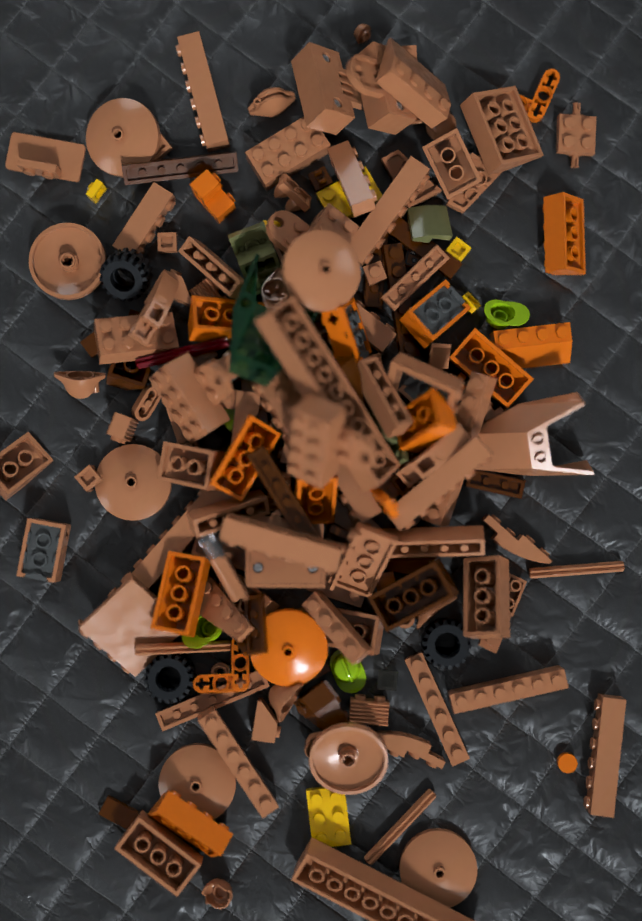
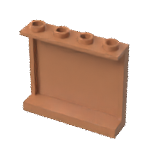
M129 572L124 577L125 582L84 621L79 619L78 624L79 632L85 638H91L93 644L99 650L103 649L113 662L117 661L121 664L124 672L127 674L131 673L136 677L158 656H137L135 654L136 644L172 643L179 635L150 629L158 597Z

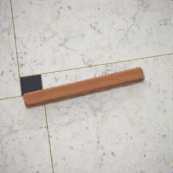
M623 561L529 568L528 573L529 578L534 579L623 572L625 567Z
M230 640L210 641L197 649L188 648L183 642L135 645V654L137 656L231 651Z
M428 789L364 856L365 861L369 865H373L433 802L436 794L431 789Z

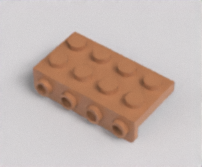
M279 363L255 376L252 381V389L256 395H260L263 400L262 405L264 409L270 412L273 417L272 422L274 426L281 430L282 438L285 444L289 446L292 411L304 398L283 365Z
M357 522L355 529L351 528L347 537L349 540L348 544H343L344 548L337 572L330 573L327 582L330 583L329 590L331 591L334 590L335 586L368 598L372 595L398 543L399 537Z

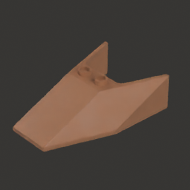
M578 392L520 403L487 420L482 424L479 437L493 452L490 456L492 460L484 467L479 465L475 470L527 476L594 475V471L587 460L558 466L553 465L549 448L548 425L584 406L583 399Z

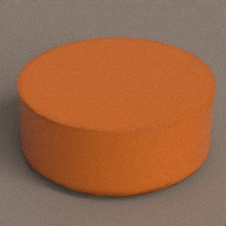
M563 752L558 756L557 766L562 772L572 773L576 770L578 763L574 755L569 752Z

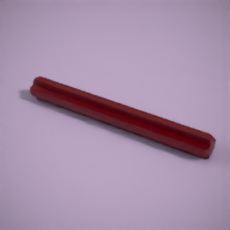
M225 336L138 357L135 359V363L138 369L171 362L187 352L192 357L229 348L230 343L228 337Z

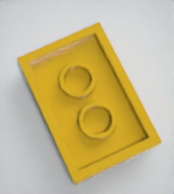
M365 166L363 175H368L371 184L369 188L370 190L374 189L377 200L374 201L376 204L382 197V193ZM339 181L316 193L323 208L330 203L349 219L354 217Z
M324 787L307 788L306 796L311 837L330 847L351 845L346 795L332 792Z

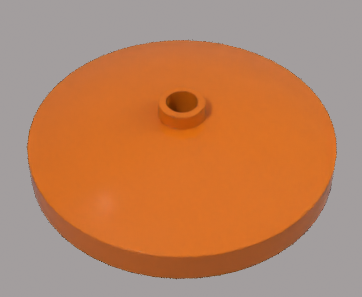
M285 608L267 614L268 653L250 656L257 672L269 682L286 687L296 686L300 683L304 684L312 680L322 670L327 659L328 641L325 632L308 613L298 609Z

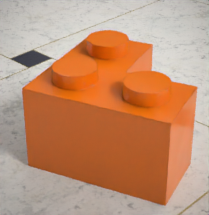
M206 169L190 183V187L198 201L220 224L236 209L234 203L236 200L229 192L226 194L222 190L221 180L216 173L213 172L211 174Z

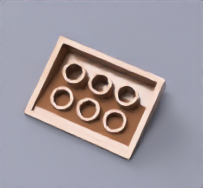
M390 37L387 41L375 82L432 129L446 120L449 115L451 102L446 86Z
M516 86L475 92L460 104L488 175L504 172L544 156Z

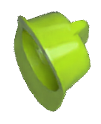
M490 300L484 306V313L487 316L486 322L498 330L506 329L508 326L523 325L530 317L528 308L517 302Z
M199 615L195 638L182 635V641L188 648H201L208 642L216 640L221 635L222 630Z
M340 650L334 652L330 659V667L337 685L346 693L360 691L366 683V673L362 663L352 665Z

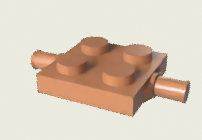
M578 102L573 103V114H559L557 116L556 154L570 156L571 168L579 167V157L593 156L595 154L596 117L580 114L581 103Z

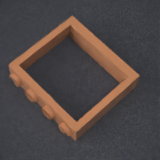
M401 352L391 361L388 377L396 391H398L402 372H405L449 392L447 403L454 410L456 416L460 407L457 405L458 400L460 401L464 395L462 390L464 380Z

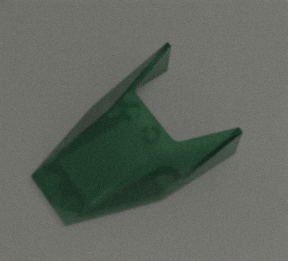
M256 253L233 307L229 372L267 387L283 369V365L254 322V320L269 311L256 301L258 261L260 256ZM306 309L304 312L312 325H314L319 312Z

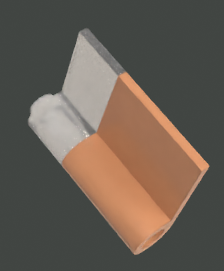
M216 532L200 537L201 539L198 542L231 602L233 603L241 598L244 601L247 600L249 592L229 558L231 553L226 552Z

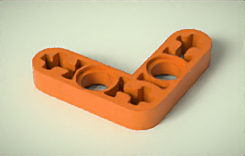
M555 69L545 71L532 100L520 95L530 122L537 123L545 115L560 80V74ZM549 76H553L550 86H546ZM542 91L546 92L548 94V99L541 100L538 96V93ZM537 105H540L541 107L538 111V115L534 116L533 114Z
M232 639L231 673L198 675L193 680V688L201 694L246 691L250 686V656H244L241 653L235 655V652L239 653V647L235 645L236 642ZM238 658L246 660V665L243 668L236 667L235 662ZM235 671H246V674L242 673V679L246 681L242 688H239V685L236 684V681H239V674H235ZM210 678H213L212 690H210V685H205L202 690L199 686H197V683H200L201 679H203L205 683H211ZM219 678H224L227 681V685L223 689H219L216 686Z

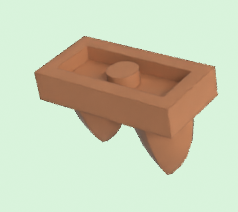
M283 173L275 187L274 197L290 198L286 203L285 211L295 212L302 209L306 212L310 209L312 197L286 173Z

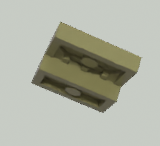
M423 205L407 209L406 214L412 241L430 243L432 238L450 241L453 234L446 206Z

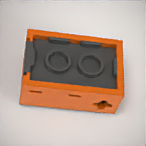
M446 279L410 308L399 320L424 349L471 309L467 303L465 304L466 301L452 286H449L450 283Z
M354 297L335 310L321 312V321L326 326L328 332L327 339L332 344L334 350V359L338 357H355L358 364L361 359H365L372 352Z

